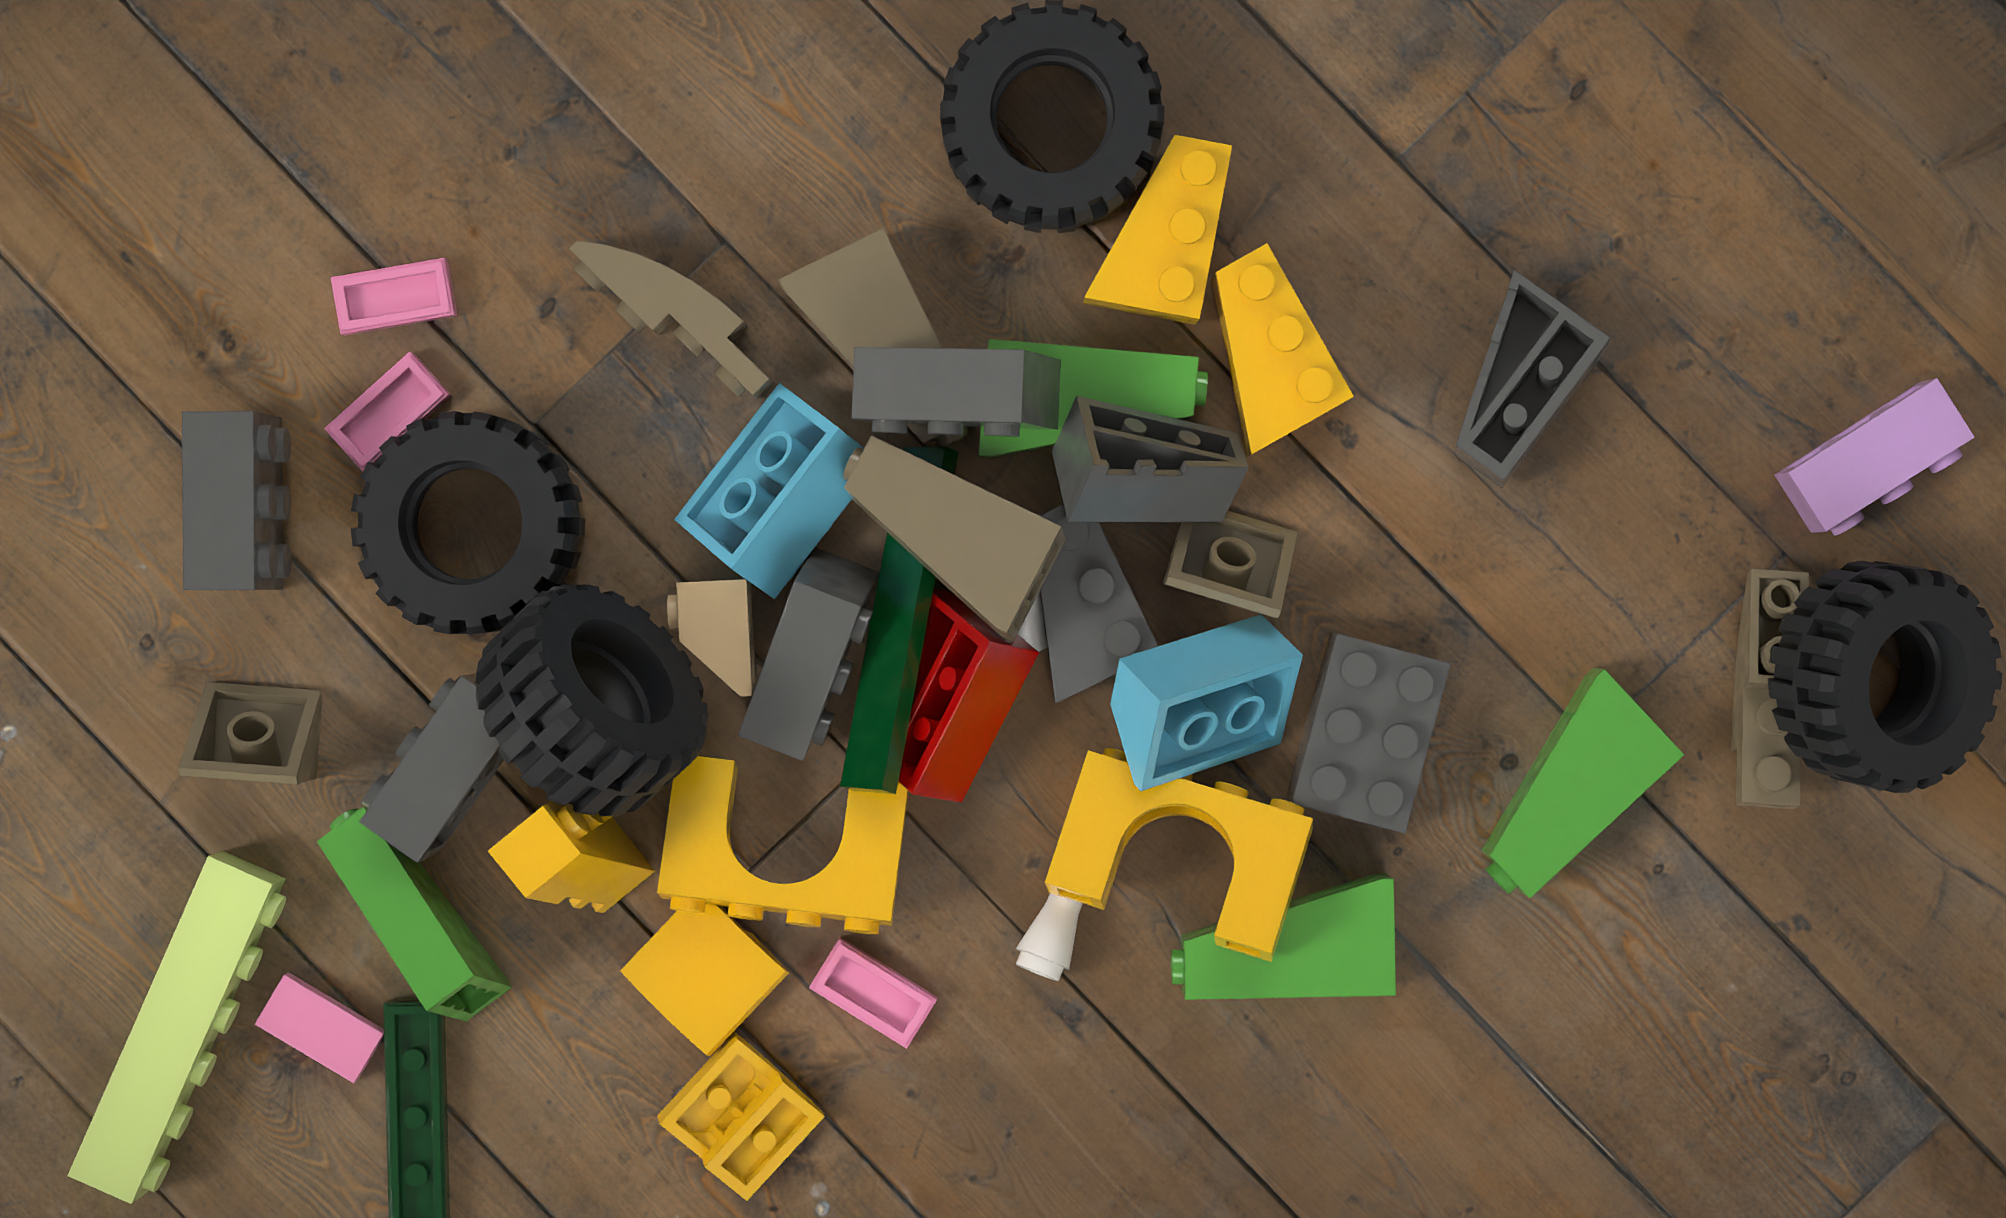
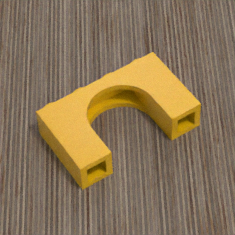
M1105 748L1102 755L1088 750L1045 880L1048 892L1104 910L1123 851L1132 836L1146 824L1162 817L1188 816L1209 824L1221 834L1234 858L1232 880L1214 934L1215 945L1272 962L1312 834L1313 818L1304 816L1305 809L1295 803L1282 799H1271L1270 805L1247 799L1249 794L1247 790L1230 783L1215 782L1214 788L1191 782L1192 774L1140 791L1133 782L1124 751Z
M697 756L689 766L673 779L657 893L661 898L671 899L670 909L690 913H704L706 904L729 906L728 916L747 920H762L764 911L786 913L787 924L805 927H820L822 918L844 920L845 931L863 934H879L880 925L892 926L909 791L898 782L896 794L853 791L849 789L843 836L839 849L832 861L821 872L807 880L791 884H777L762 880L749 873L734 855L730 840V827L738 775L736 762L734 760Z

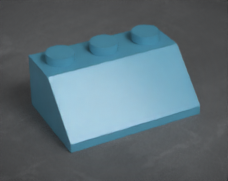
M779 383L674 520L729 568L775 599L852 498L844 488L847 480L843 479V473L854 450L858 447L864 449V447Z
M1262 614L1119 659L1110 705L1133 782L1140 791L1281 744L1303 654Z

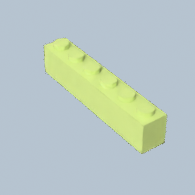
M225 851L207 857L68 1173L69 1177L130 1204L147 1194L148 1191L155 1193L158 1190L170 1166V1160L163 1158L172 1138L178 1140L182 1136L192 1117L194 1108L187 1105L195 1085L202 1087L205 1084L216 1062L217 1055L211 1053L210 1050L218 1032L225 1034L237 1015L240 1002L233 1000L239 984L242 979L249 981L259 965L263 949L256 946L265 926L272 928L284 908L286 896L279 893L286 878Z

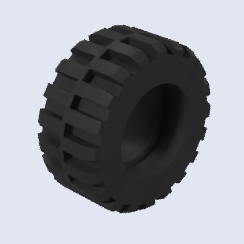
M1046 0L1045 7L1030 9L1029 3L1012 7L1011 15L1000 20L995 15L981 25V33L973 40L968 38L958 51V59L954 67H949L944 81L943 100L940 101V122L944 147L956 179L961 181L966 188L967 195L978 206L982 204L992 212V217L1006 224L1011 221L1022 225L1026 231L1041 233V229H1057L1058 233L1075 231V227L1087 223L1093 226L1107 219L1109 213L1118 207L1122 208L1132 199L1141 183L1145 182L1161 142L1165 106L1161 102L1162 86L1157 71L1153 72L1148 63L1149 54L1140 41L1133 43L1126 35L1127 28L1114 18L1109 22L1096 16L1097 9L1080 4L1079 10L1063 7V0ZM1039 66H1063L1082 73L1097 87L1106 106L1107 127L1100 146L1088 160L1067 171L1041 172L1023 165L1008 152L998 132L997 109L1005 89L1018 75Z
M459 411L439 413L437 418L430 420L421 418L406 425V433L400 437L391 436L379 447L383 454L376 463H367L360 478L366 481L362 495L354 494L351 511L358 512V528L350 529L352 545L361 547L364 560L360 561L358 565L365 579H373L379 587L375 594L387 606H395L403 612L402 618L413 624L425 625L433 628L435 632L446 634L473 635L501 631L539 593L549 591L555 586L567 585L564 580L570 569H576L581 556V552L577 551L579 536H585V518H580L578 503L583 502L579 487L572 483L567 473L570 468L561 455L555 454L548 447V442L541 436L520 426V424L495 415L475 411L473 413H462ZM461 469H480L499 477L514 492L522 512V533L514 555L499 570L487 576L474 579L458 578L438 569L426 556L418 535V515L424 496L439 478Z
M1856 561L1847 563L1840 570L1832 569L1820 576L1815 581L1818 588L1807 587L1794 602L1798 607L1794 614L1787 613L1784 616L1778 631L1783 633L1779 646H1772L1769 662L1775 664L1774 678H1768L1769 696L1776 699L1777 707L1772 709L1778 729L1788 732L1784 736L1786 744L1795 756L1802 757L1807 767L1817 773L1844 782L1892 793H1910L1916 788L1926 789L1943 780L1942 774L1951 775L1967 762L1964 758L1967 751L1974 752L1978 749L1985 738L1981 731L1986 722H1993L1998 707L1992 703L1995 689L2001 690L2002 673L1996 671V659L2002 656L1998 639L1991 637L1989 632L1994 626L1985 608L1977 607L1980 602L1966 585L1958 584L1954 577L1940 571L1880 561ZM1894 633L1900 650L1901 666L1899 680L1891 701L1875 719L1869 700L1870 673L1880 648Z
M574 584L552 587L549 591H542L486 645L476 670L475 683L478 684L476 687V701L478 709L485 712L483 725L488 736L496 738L500 745L498 750L507 764L514 763L523 773L520 778L532 788L540 787L547 792L546 798L558 805H567L568 803L573 805V811L586 815H596L599 813V816L623 815L625 812H634L643 807L697 758V754L703 748L706 738L708 709L707 703L701 701L704 689L700 678L693 676L690 670L692 662L684 650L679 651L671 641L674 637L664 626L659 628L649 619L651 614L639 605L632 607L625 603L624 596L613 591L600 593L598 586L587 584L576 586Z

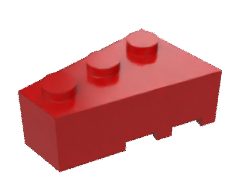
M933 589L898 782L913 795L962 803L1039 652L1018 634L1013 643L1003 639L950 591Z

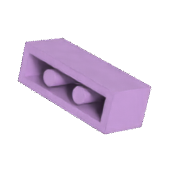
M1938 378L1921 381L1774 475L1811 533L1831 530L1833 535L1836 536L1861 522L1865 517L1860 510L1875 500L1880 499L1884 505L1910 491L1914 487L1910 478L1927 467L1931 473H1936L1956 462L1963 456L1959 447L1975 437Z

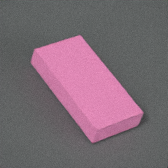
M446 258L331 277L340 334L344 336L458 316L449 262Z
M408 352L324 429L363 472L368 462L376 463L383 453L379 447L391 436L400 437L406 433V425L421 418L427 419L452 395L413 352Z
M842 937L838 939L809 986L811 990L906 1049L938 998Z
M289 972L283 975L255 1023L258 1027L352 1083H355L360 1078L384 1037V1029Z

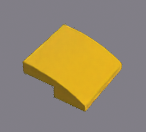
M706 904L704 913L676 911L620 970L672 1025L707 1056H711L789 974L787 969L753 933L744 930L733 917L728 916V912L722 906Z
M735 1031L657 1115L659 1124L701 1157L707 1170L746 1201L749 1200L825 1117L824 1113L792 1081Z

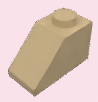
M746 579L676 583L677 594L668 595L667 598L669 629H679V641L740 697L752 696L757 684L752 583Z

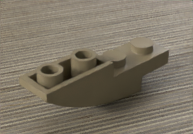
M577 240L569 248L580 259L573 269L597 292L607 285L622 300L615 310L639 333L648 325L654 332L660 335L676 320L680 325L672 333L697 357L706 349L721 364L714 374L738 397L748 390L758 399L774 383L733 343L748 325L723 302L694 281L663 264L612 246Z
M1750 569L1748 571L1739 628L1732 712L1731 752H1737L1736 805L1781 809H1795L1800 806L1801 757L1795 756L1786 744L1784 736L1788 732L1778 729L1772 709L1777 707L1776 699L1769 696L1768 678H1774L1775 664L1769 662L1772 646L1778 647L1783 635L1778 629L1784 616L1787 613L1794 614L1798 608L1794 602L1809 587L1808 572Z

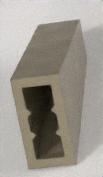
M884 228L778 279L788 297L853 368L854 347L942 348ZM908 424V428L924 445L936 441L938 446L948 447L971 435L967 426H963V435L927 434V424Z
M871 435L865 448H856L846 464L843 479L847 480L844 488L849 496L999 636L1013 643L1066 541L1062 527Z

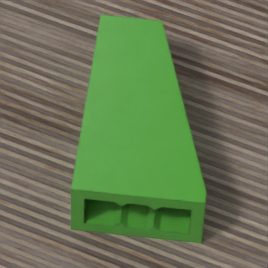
M989 339L988 349L1027 350L1061 360L1058 430L1020 428V437H999L984 435V427H981L979 458L992 459L1054 446L1076 396L1175 419H1190L1194 416V406H1205L1208 372L1198 371L1199 357Z
M1593 668L1584 676L1481 850L1492 862L1485 871L1508 895L1517 888L1520 893L1531 898L1684 756L1678 747L1605 669Z
M355 808L341 814L331 823V831L320 838L317 843L425 1010L467 1022L510 990L512 986L421 863L415 862L359 822L368 808Z
M1375 873L1292 899L1272 962L1215 945L1214 934L1218 923L1181 934V949L1171 950L1172 985L1182 984V993L1185 1000L1396 996L1394 879L1387 873Z

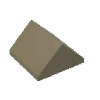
M1227 511L1222 522H1180L1161 584L1268 617L1279 618L1298 532L1231 511Z
M206 682L179 764L180 776L300 784L316 779L322 708L321 690Z

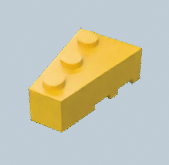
M1174 135L1087 291L1083 304L1187 324H1197L1202 310L1232 145Z
M1268 243L1214 274L1212 277L1213 290L1224 346L1229 361L1233 382L1232 387L1238 408L1246 457L1354 397Z
M553 801L548 802L488 850L525 898L559 904L568 897L571 898L569 902L573 908L582 909L591 902L594 910L599 913L606 912L655 872L653 867L612 818L613 816H599V813L596 815L578 813L573 811V805L569 803L567 805H558Z

